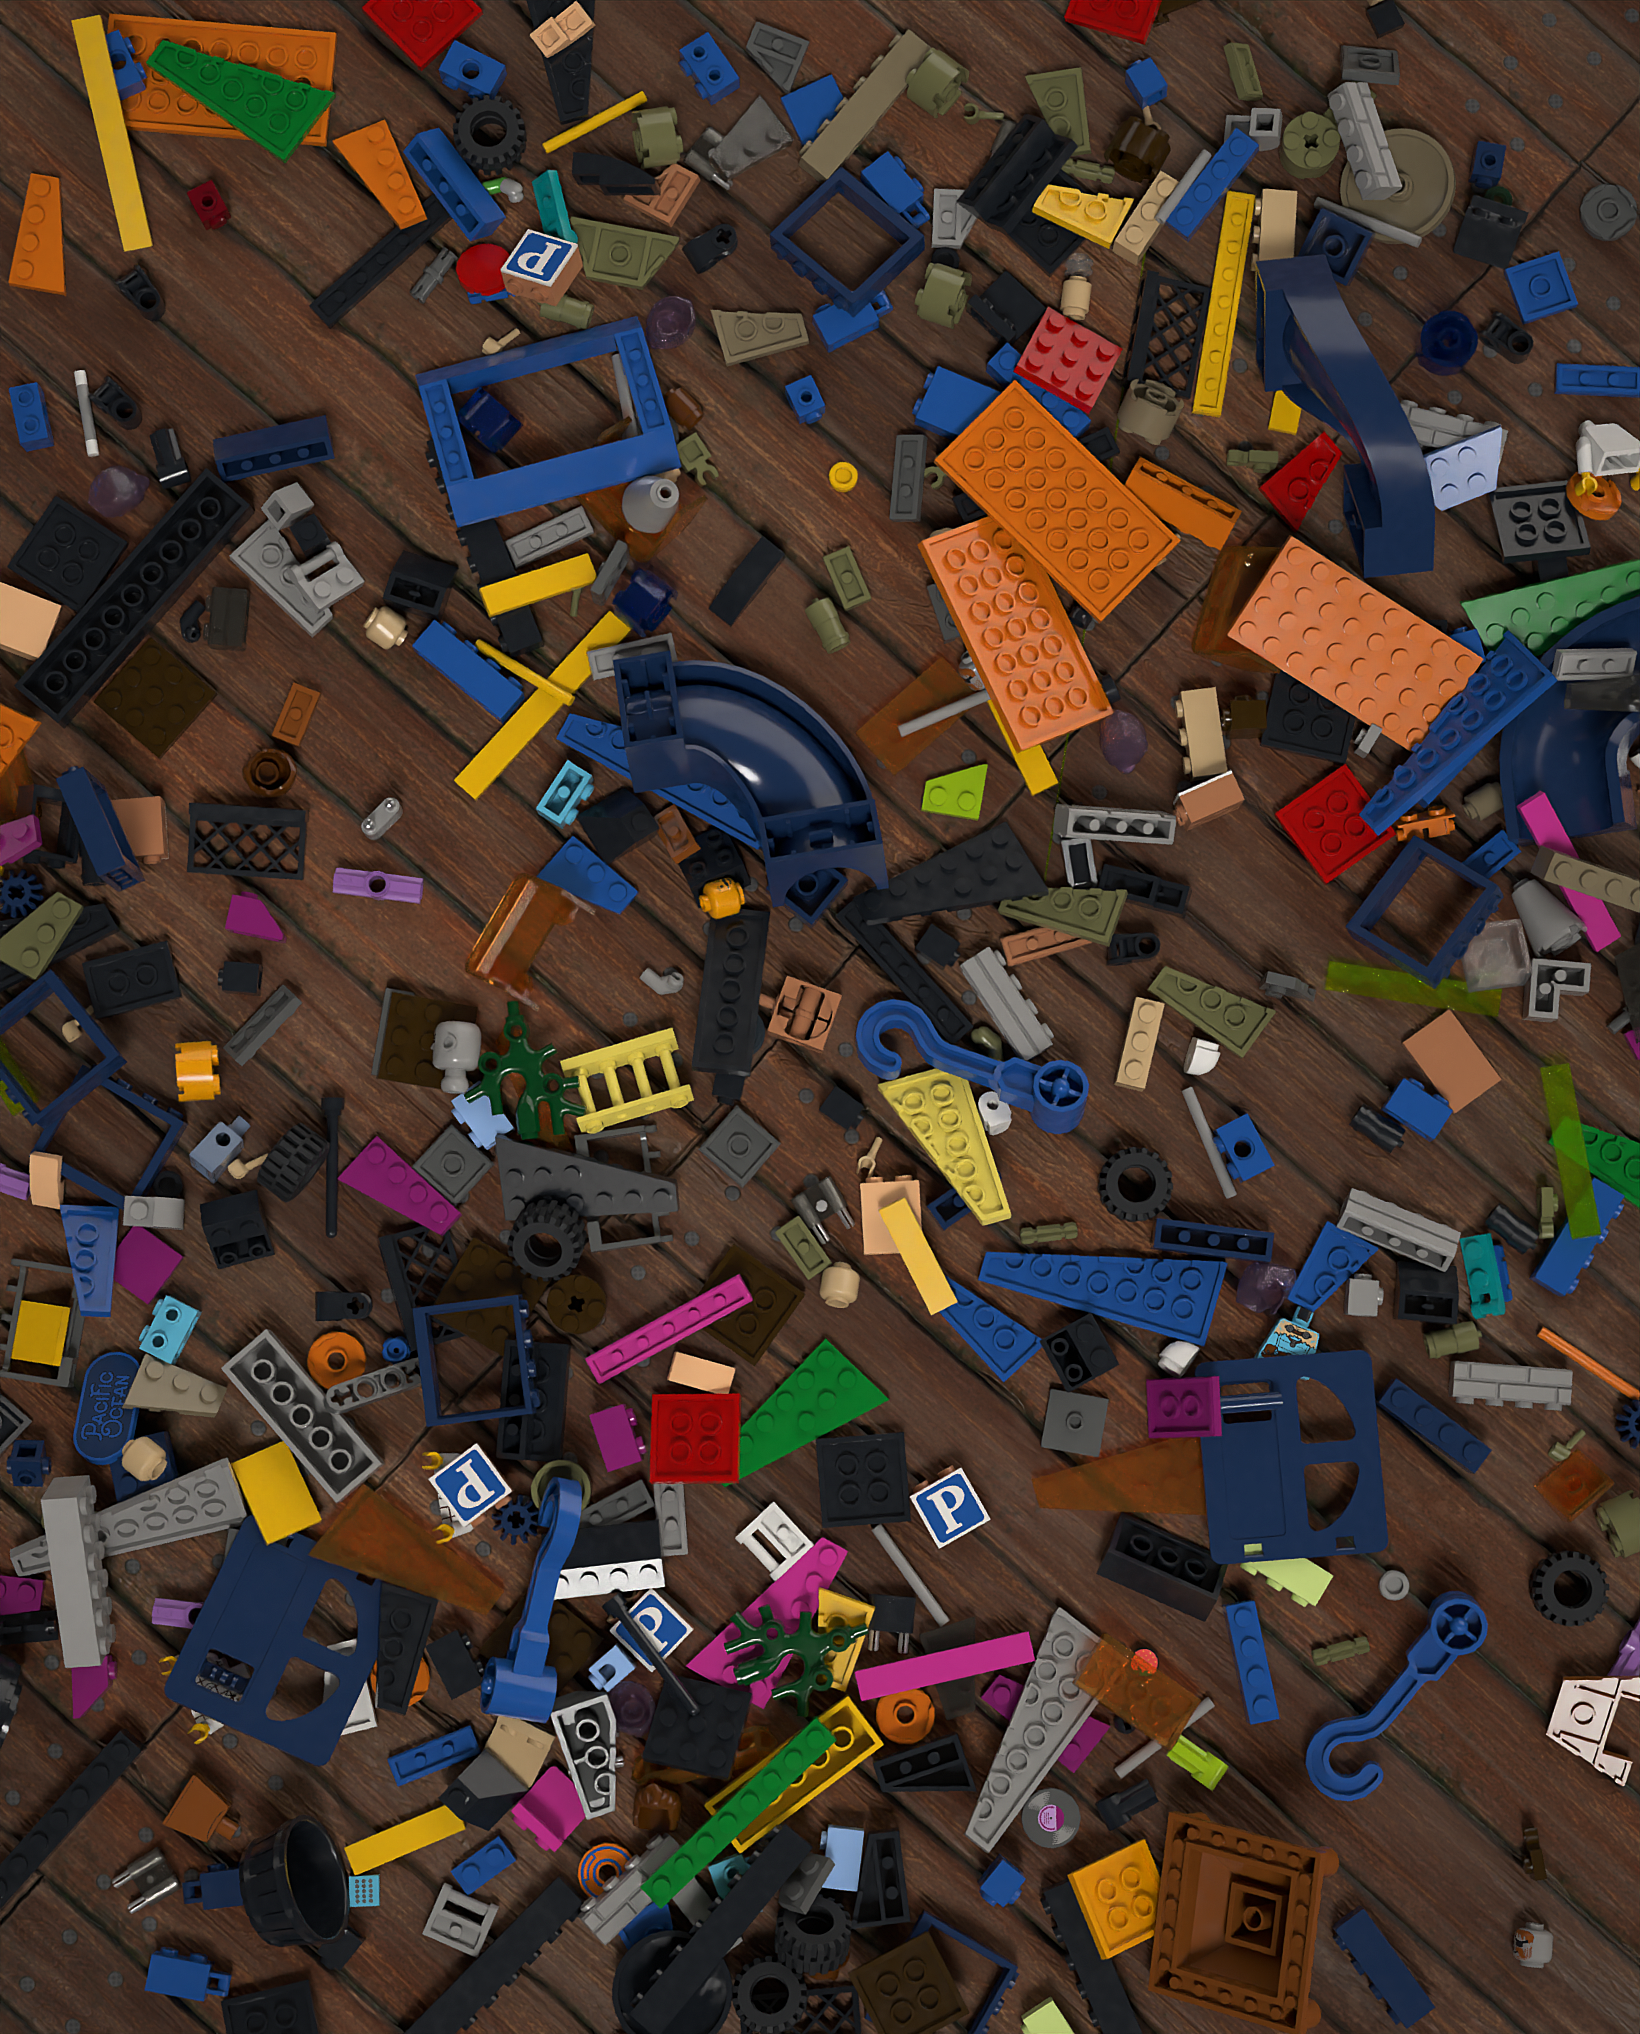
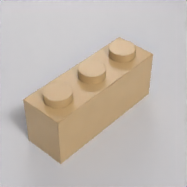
M1162 171L1159 172L1115 239L1112 250L1114 253L1137 266L1164 225L1158 223L1154 217L1179 182Z
M1263 189L1260 198H1255L1254 215H1258L1259 220L1258 226L1253 227L1252 243H1257V254L1252 253L1251 271H1256V261L1294 257L1297 191Z
M1216 687L1181 691L1178 696L1179 700H1175L1174 705L1176 717H1181L1183 728L1179 729L1178 732L1180 745L1186 748L1187 757H1183L1184 773L1189 774L1191 782L1212 779L1228 772Z
M1139 997L1133 1000L1114 1085L1141 1092L1145 1089L1165 1003Z

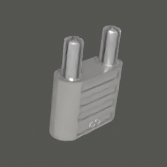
M392 797L385 799L362 822L361 828L367 838L370 840L379 839L402 816L403 809L398 800Z

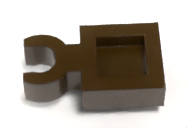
M1523 1827L1522 1834L1526 1846V1856H1522L1524 1872L1529 1874L1530 1878L1535 1881L1547 1879L1537 1827Z

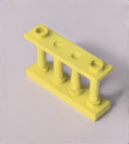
M673 1028L560 1061L565 1077L579 1076L580 1087L577 1089L582 1105L587 1106L585 1115L576 1118L582 1134L598 1133L604 1127L670 1107L681 1108L686 1106L688 1102L694 1101L690 1084L680 1085L671 1053L679 1049ZM658 1056L661 1059L670 1090L653 1095L643 1062L647 1058ZM629 1064L632 1065L641 1099L624 1103L615 1070L617 1067ZM603 1073L613 1107L596 1112L587 1078L590 1075Z

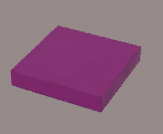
M133 1226L116 1249L114 1280L150 1305L184 1259V1256L144 1227Z

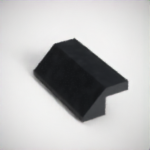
M1025 114L959 197L957 203L991 229L1009 235L1078 146L1073 139L1055 134L1044 119Z
M505 1340L500 1408L524 1405L517 1340ZM533 1342V1347L529 1348L530 1359H534L536 1363L537 1375L532 1377L533 1388L539 1391L540 1406L536 1407L537 1413L499 1418L496 1458L544 1462L562 1460L571 1345Z

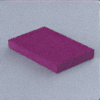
M1219 1376L1146 1379L1149 1438L1222 1436Z

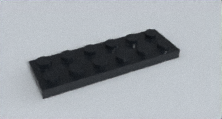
M740 909L737 914L720 919L712 917L710 919L691 1066L692 1071L751 1076L770 912Z

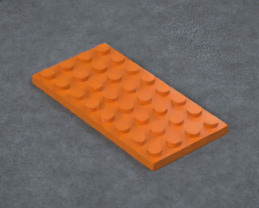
M109 14L107 34L119 29L123 38L129 37L136 52L131 54L134 63H141L147 76L146 79H143L146 90L120 101L127 130L251 140L147 66L146 61L162 40L195 49L197 52L205 55L218 56L238 65L240 63L270 72L293 82L309 84L311 87L319 90L332 92L337 47V33ZM116 62L113 66V69H122L125 66L126 62ZM330 106L301 142L302 145L327 146Z
M1016 380L934 460V463L1099 624L1181 541Z
M988 516L922 540L917 545L1017 754L1114 714L1047 572L996 522Z
M1289 535L1226 632V635L1369 726L1373 723L1382 728V734L1414 753L1411 750L1416 743H1422L1430 733L1429 726L1450 700L1459 693H1462L1469 682L1468 678L1476 672L1483 661V658L1291 535Z

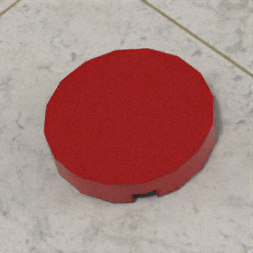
M479 244L470 247L462 253L457 261L456 273L460 285L471 294L475 292L481 293V296H490L499 293L505 289L501 268L510 254L502 247L494 244Z

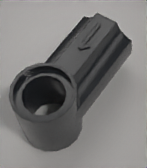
M173 428L157 430L149 435L158 463L156 469L163 490L192 482L186 460L181 455Z
M1147 1778L1120 1793L1117 1791L1097 1801L1095 1806L1107 1829L1111 1831L1126 1824L1132 1819V1816L1159 1802Z

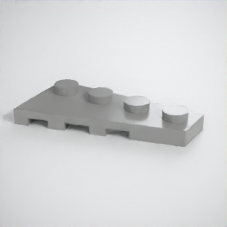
M269 519L230 555V560L312 638L333 619V614L329 608L317 614L289 578L287 570L294 565L300 566L301 564L294 557L284 537L282 538ZM306 575V576H305V579H306L308 582H310V580L308 579V577H307V575Z

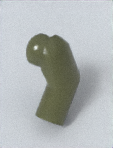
M981 1026L979 1029H974L971 1033L972 1041L975 1044H982L987 1047L989 1058L1004 1062L1001 1038L988 1027Z

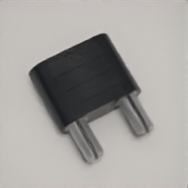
M869 1594L868 1604L875 1606V1610L868 1630H870L868 1650L872 1651L874 1631H876L874 1651H878L880 1631L899 1633L898 1653L901 1654L903 1633H905L903 1654L908 1653L909 1633L913 1634L916 1598Z

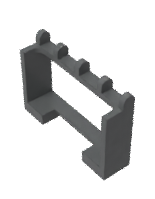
M642 1125L574 1136L577 1154L590 1157L588 1144L590 1141L640 1134L645 1172L652 1173L650 1159L661 1157L660 1151H648L646 1133L656 1132V1125ZM669 1212L651 1213L654 1237L603 1244L599 1216H587L591 1252L597 1253L673 1241V1235L661 1236L658 1219L660 1216L669 1215Z
M11 1259V1265L20 1266L17 1286H6V1291L16 1292L12 1315L1 1314V1320L11 1321L7 1344L0 1343V1350H6L2 1370H0V1377L73 1388L86 1317L80 1316L75 1285L72 1292L74 1302L66 1348L59 1366L58 1378L52 1379L10 1372L21 1300L24 1298L29 1267L72 1274V1269L58 1265Z

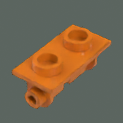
M1442 805L1432 806L1428 808L1427 812L1422 813L1407 811L1394 822L1398 829L1400 828V830L1395 831L1396 839L1398 842L1403 841V843L1409 842L1414 835L1424 839V828H1427L1429 838L1448 835L1450 831L1455 830L1453 819L1448 818L1455 817V814L1448 807L1445 808Z

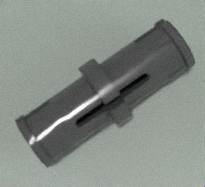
M445 247L441 249L431 265L423 269L424 274L409 292L414 299H419V302L422 304L425 303V300L437 284L441 285L443 283V276L458 259L451 251L448 253V249Z

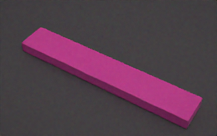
M1539 791L1516 806L1539 849L1542 845L1579 858L1544 792ZM1559 885L1573 913L1587 926V931L1584 933L1594 951H1600L1621 937L1601 899Z
M740 1274L586 1357L585 1360L598 1384H601L754 1299Z
M1029 1631L858 1670L855 1671L861 1701L1032 1662L1035 1661Z

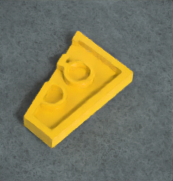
M1048 184L1037 198L1032 212L1109 249L1134 199L1126 197L1123 200L1108 198V194L1098 193L1097 196L1084 194L1079 189Z
M819 1587L818 1633H827L837 1625L846 1626L850 1624L851 1627H854L864 1622L868 1628L875 1606ZM836 1635L833 1638L836 1644H842L845 1641L841 1635ZM865 1635L856 1638L857 1642L851 1644L843 1652L831 1650L826 1654L824 1662L834 1672L832 1688L846 1691ZM818 1674L817 1681L820 1683L826 1682L827 1677L824 1674Z

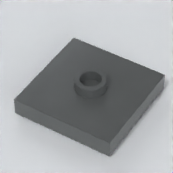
M1341 46L1340 67L1342 80L1399 86L1400 69L1397 51Z
M620 540L617 541L607 561H603L596 575L598 577L590 589L593 602L600 606L605 605L630 560L628 546Z
M736 1105L698 1150L743 1188L781 1143Z
M451 1124L411 1168L450 1204L456 1207L495 1164Z
M1050 1389L1040 1447L1099 1457L1109 1399Z

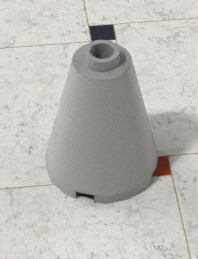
M644 476L632 481L625 489L622 512L626 521L635 530L658 533L671 526L677 517L679 491L672 481L657 476Z
M1525 878L1513 887L1515 891L1511 896L1537 959H1547L1544 955L1550 952L1554 956L1560 954L1581 938L1578 933L1580 930L1587 931L1585 923L1537 880L1529 881L1528 878Z

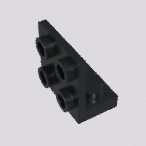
M1473 195L1463 219L1453 253L1503 270L1507 269L1521 228L1525 224L1529 212Z
M1007 271L980 297L975 294L967 302L966 312L1002 347L1006 343L1012 346L1046 311V308Z
M717 827L696 836L695 839L701 849L678 863L698 908H701L699 896L703 895V888L706 883L723 878H731L735 883L738 882L742 889L751 885L745 866L729 834Z

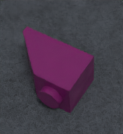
M241 891L240 896L232 894L225 929L228 932L286 944L287 937L266 905L261 900H258L257 894Z
M106 1655L101 1666L71 1668L73 1719L84 1717L113 1685V1679H117V1662L112 1661V1655Z

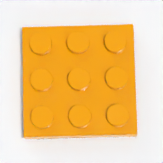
M1145 1839L1138 1840L1067 1875L1102 1960L1109 1959L1154 1936L1161 1877Z

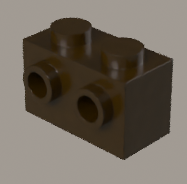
M1243 695L1236 696L1235 700L1230 701L1227 708L1223 709V714H1220L1222 732H1225L1226 739L1261 738L1267 729L1266 700H1252V696Z

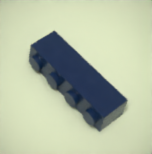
M326 415L213 439L215 462L222 482L335 458L332 436Z
M1156 1218L1153 1223L1151 1249L1267 1264L1271 1262L1274 1233Z
M1397 1378L1391 1379L1375 1400L1378 1406L1468 1473L1475 1474L1492 1451V1449Z
M1359 1905L1331 1926L1336 1933L1332 1936L1336 1944L1342 1951L1348 1949L1354 1957L1350 1960L1352 1966L1360 1976L1365 1973L1372 1982L1368 1985V1988L1378 2001L1383 1998L1389 2005V2008L1385 2011L1395 2025L1401 2022L1407 2029L1435 2008L1434 2004L1363 1907Z

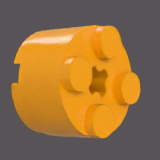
M211 1041L175 1043L176 1051H181V1053L175 1054L177 1087H179V1091H184V1094H178L179 1102L214 1100L215 1095L221 1094L219 1074H214L213 1066L219 1065L217 1045H212Z

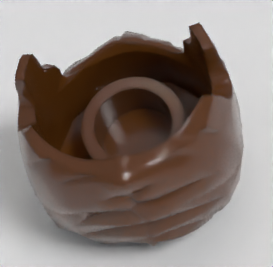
M264 749L258 751L248 760L242 768L244 782L248 784L249 789L254 793L267 797H279L287 794L292 788L297 776V766L288 753L277 749Z
M655 1783L639 1789L635 1794L633 1803V1826L637 1825L640 1829H649L657 1833L675 1832L682 1814V1798L680 1795Z

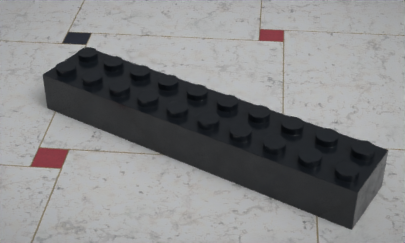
M206 468L14 686L65 729L255 512L250 504Z

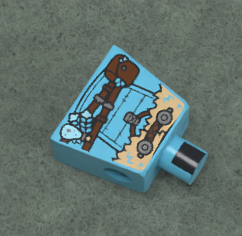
M1297 1306L1292 1321L1278 1318L1254 1358L1315 1354L1319 1333L1308 1329L1314 1313ZM1301 1377V1378H1300V1379H1303V1380H1305V1381H1306V1380H1309V1378H1307V1377Z

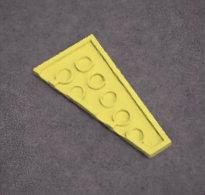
M935 1068L878 1084L880 1093L982 1226L1010 1219L1011 1212L968 1080Z

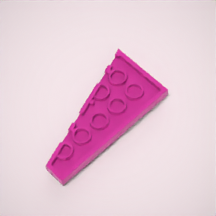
M822 1537L747 1607L741 1615L751 1625L759 1627L762 1624V1617L758 1608L769 1604L774 1618L783 1622L785 1633L792 1634L796 1632L800 1623V1611L812 1612L813 1618L819 1607V1587L828 1590L848 1551ZM730 1623L686 1667L722 1687L752 1693V1703L764 1709L772 1695L771 1689L776 1687L793 1654L786 1655L781 1660L777 1669L767 1678L745 1686V1684L739 1685L733 1668L738 1667V1663L761 1655L764 1649L761 1644H755L727 1654L724 1643L739 1638L741 1635L740 1630L733 1623ZM775 1628L767 1630L768 1635L771 1637L778 1635V1631Z

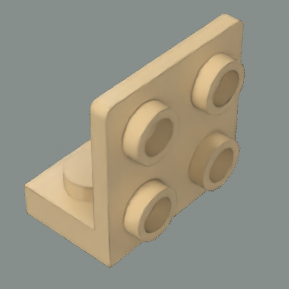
M498 1716L497 1723L484 1749L487 1747L526 1787L530 1788L557 1734L532 1721Z

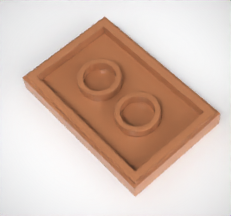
M1450 1009L1401 1043L1439 1096L1449 1102L1447 1107L1453 1110V1114L1502 1080Z

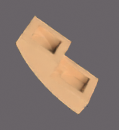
M575 1L555 19L550 17L533 31L530 36L543 54L549 58L587 33L595 26V23L582 6Z
M37 1151L30 1154L29 1179L33 1205L60 1209V1205H63L65 1180H61L62 1156Z
M674 1352L667 1380L715 1394H729L736 1368Z

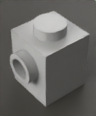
M296 482L274 491L261 509L279 531L301 521L314 506V503Z
M1354 1274V1279L1346 1280L1344 1315L1377 1316L1378 1305L1383 1303V1288L1379 1287V1281L1371 1280L1372 1275Z

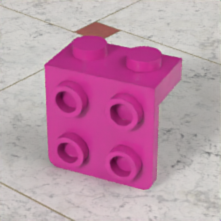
M551 1766L511 1810L515 1815L512 1820L524 1831L529 1828L536 1835L534 1840L545 1851H548L550 1848L553 1852L563 1844L564 1840L586 1817L574 1782L556 1766Z

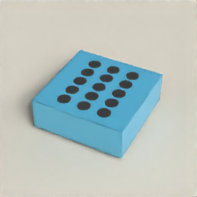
M380 1874L349 1876L350 1907L380 1906Z

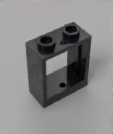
M37 784L19 786L15 820L35 815L36 801L61 806L57 852L33 850L23 856L22 862L40 864V861L48 862L47 867L55 869H65L66 864L77 863L80 834L61 790Z

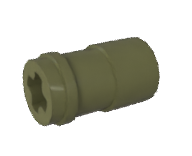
M567 294L563 295L557 306L538 302L541 305L539 314L541 317L559 323L564 322L576 326L578 329H588L594 312L593 304H590L588 301L583 302L571 298Z
M813 599V604L805 609V613L813 629L818 633L823 643V648L826 649L828 654H831L851 643L849 634L842 626L831 599Z
M1473 1321L1454 1324L1448 1328L1435 1331L1429 1330L1423 1333L1424 1346L1429 1359H1438L1441 1356L1453 1353L1460 1354L1479 1349L1478 1338L1482 1337L1481 1331H1476Z

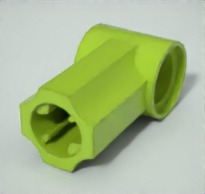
M1181 1734L1175 1739L1166 1754L1176 1764L1192 1773L1191 1776L1212 1791L1229 1768L1227 1764L1208 1751H1203Z

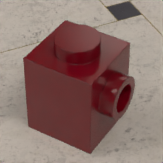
M212 180L186 192L206 231L211 228L218 229L224 226L228 219L232 218Z

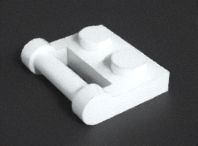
M772 1502L735 1537L740 1544L744 1543L771 1572L769 1576L774 1581L779 1579L814 1546L775 1502ZM757 1529L786 1558L781 1564L752 1535Z

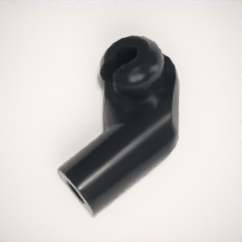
M197 600L190 605L179 620L181 635L188 643L197 642L201 637L198 619L204 613L206 607Z

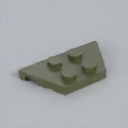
M572 216L570 220L572 229L578 237L577 244L586 279L643 290L676 249L680 241L679 237L609 223Z

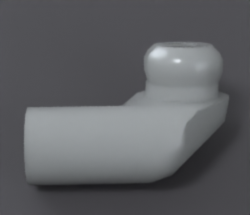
M649 967L640 976L644 983L660 995L676 993L682 989L684 983L683 976L678 972L660 977Z

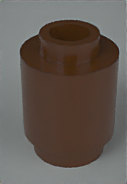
M682 387L677 390L675 388L670 389L663 397L668 415L681 427L685 426L688 430H691L704 416L701 406Z

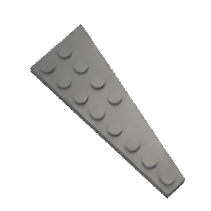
M224 1458L97 1512L100 1517V1530L97 1533L98 1540L102 1541L104 1545V1557L242 1526L245 1518L249 1516V1512L229 1459ZM46 1534L10 1549V1559L18 1577L51 1570Z
M1061 1607L1055 1610L963 1834L986 1853H989L1128 1663L1125 1657Z

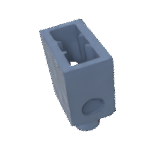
M239 1115L228 1126L220 1121L189 1154L191 1166L214 1184L244 1148L241 1137L251 1126ZM223 1141L229 1142L227 1146L218 1145Z

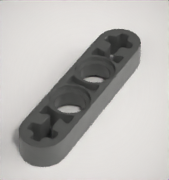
M418 1357L332 1386L324 1395V1407L332 1414H342L422 1386L421 1378L418 1374L410 1376L407 1379L408 1384L406 1383V1374L411 1373L415 1369V1365L420 1369ZM385 1375H396L399 1379V1386L396 1388L388 1387L384 1382ZM360 1383L370 1385L372 1396L362 1397L357 1391V1386ZM350 1391L351 1397L344 1399L341 1406L337 1402L332 1403L331 1399L334 1397V1393L338 1397H342Z

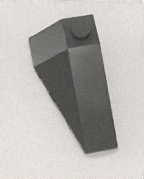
M575 1691L555 1698L550 1716L586 1819L589 1820L615 1811L616 1718L607 1692Z

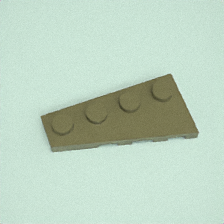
M1061 887V889L1047 888L1049 890L1048 896L1038 897V895L1023 897V900L1011 901L1010 899L1000 903L998 912L1001 915L1109 947L1128 892L1127 890L1117 889L1116 891H1103L1097 888H1090V890L1073 889L1072 887Z
M1164 966L1147 990L1241 1059L1276 1013L1273 1009L1253 1003L1251 1000L1226 992V990L1206 984L1199 979Z

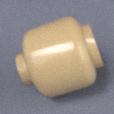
M383 606L380 609L375 607L363 625L366 628V637L384 649H389L394 644L400 646L408 634V631L404 629L406 619L388 606Z
M836 1262L834 1266L826 1268L822 1272L819 1291L821 1297L826 1300L825 1303L837 1308H845L849 1306V1303H853L858 1296L859 1274L851 1269L850 1264L844 1262Z
M148 1437L132 1439L122 1449V1466L140 1481L155 1480L166 1468V1452Z

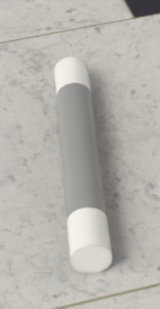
M79 370L74 372L87 455L93 457L99 455L91 402L87 397L89 390L86 371Z

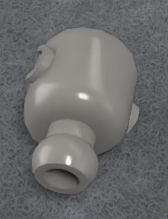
M441 1022L435 1029L434 1043L431 1046L433 1050V1065L438 1069L445 1070V1077L441 1081L443 1092L464 1094L469 1088L466 1071H473L478 1067L481 1051V1031L476 1024L469 1022Z

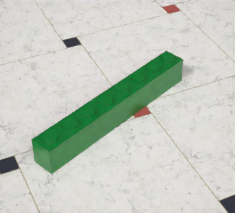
M815 1716L641 1883L640 1888L662 1909L837 1740L836 1736Z

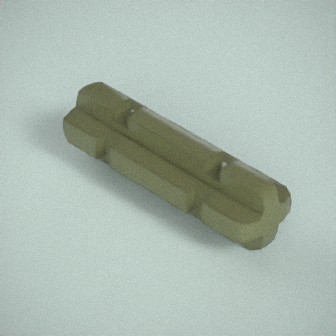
M1069 158L1061 168L1067 175L1073 173L1075 177L1094 181L1101 179L1100 182L1108 184L1112 183L1115 174L1114 167L1106 165L1099 167L1100 164L1078 159L1077 162H1074L1073 158Z
M1074 1222L1064 1223L1063 1226L1054 1224L1038 1226L1036 1229L1030 1227L1020 1230L1022 1244H1031L1034 1241H1038V1243L1061 1240L1062 1237L1072 1239L1078 1235L1077 1225Z
M1362 1636L1355 1638L1353 1642L1348 1640L1327 1646V1649H1315L1311 1652L1314 1664L1320 1666L1328 1664L1327 1661L1335 1662L1353 1657L1355 1653L1359 1655L1370 1651V1646L1367 1638Z

